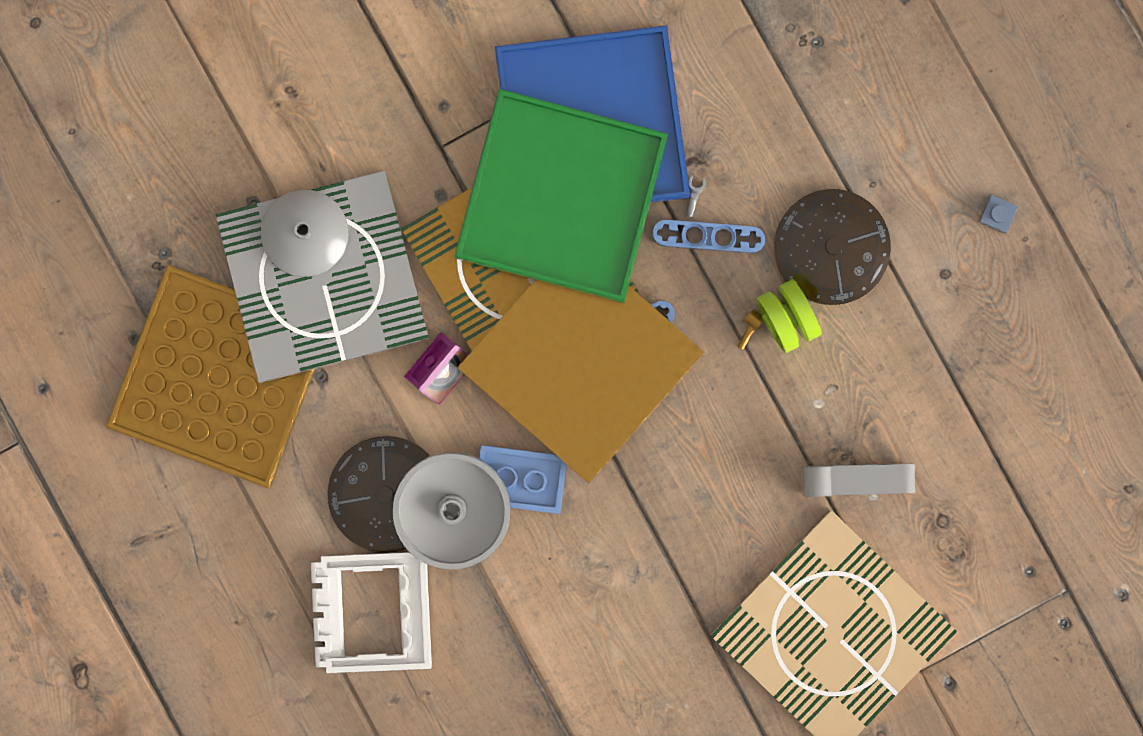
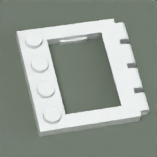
M410 552L321 556V562H311L312 583H322V588L312 589L313 612L324 613V617L313 618L314 641H325V646L315 647L316 668L326 667V673L432 668L426 563L417 559ZM383 568H398L402 654H358L357 656L345 657L341 570L363 572L383 571Z

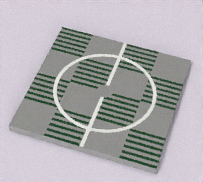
M385 171L311 189L329 196L339 205L346 217L349 229L348 244L343 256L335 266L320 275L311 277L290 275L276 267L265 253L261 241V225L267 210L278 198L216 214L259 383L429 339ZM302 225L298 228V234L306 235L308 233L307 226Z

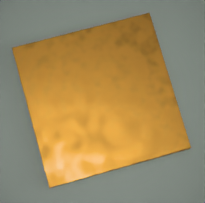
M534 280L457 368L589 484L705 352L630 286H628L625 302L621 303Z

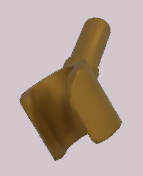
M752 309L743 319L749 327L737 346L741 350H744L751 335L763 321L762 315L755 309Z

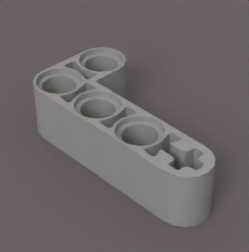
M914 463L801 466L802 496L805 497L916 493Z

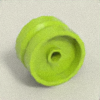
M794 279L779 286L778 292L783 304L771 291L756 298L763 321L784 354L799 347V338L796 330L807 342L822 335L817 318Z

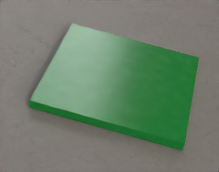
M499 89L454 258L624 303L668 134Z

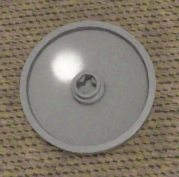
M461 452L438 453L419 461L401 480L393 502L394 526L403 545L420 561L441 569L467 568L488 558L503 541L510 522V499L506 486L498 473L483 460Z

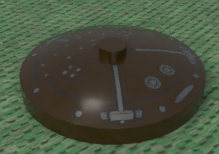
M840 189L820 190L799 199L782 217L774 239L775 261L784 281L787 282L794 279L808 301L822 305L846 304L869 293L883 277L891 253L889 231L879 211L865 198L850 191Z
M393 436L370 438L351 447L335 465L328 484L329 509L339 530L350 541L370 551L386 553L406 549L394 526V497L405 474L415 464L430 455L417 444Z

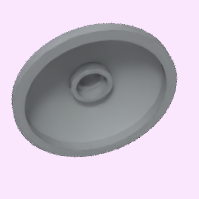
M296 190L284 194L269 207L261 225V241L268 258L280 270L294 276L311 277L328 271L341 259L348 244V223L342 209L329 196L314 190ZM305 225L308 227L306 235L298 234L300 226Z

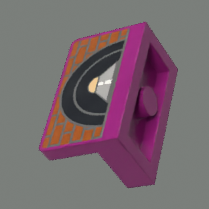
M441 332L404 377L436 404H440L465 375L457 367L468 354Z

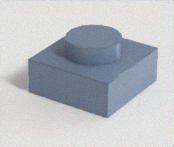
M990 195L979 223L1005 234L1010 227L1018 206Z

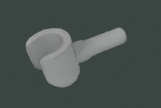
M691 176L689 179L690 200L686 216L693 218L698 196L703 192L706 180L703 178L702 186L695 188L692 186L693 176Z

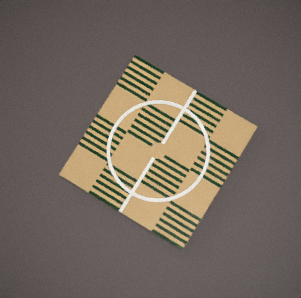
M830 510L710 636L814 736H858L957 631L847 524Z

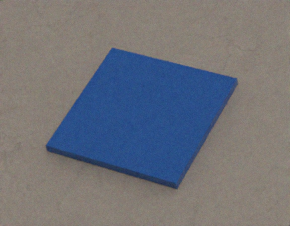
M667 25L495 46L500 89L667 133L668 137L650 203L690 198Z

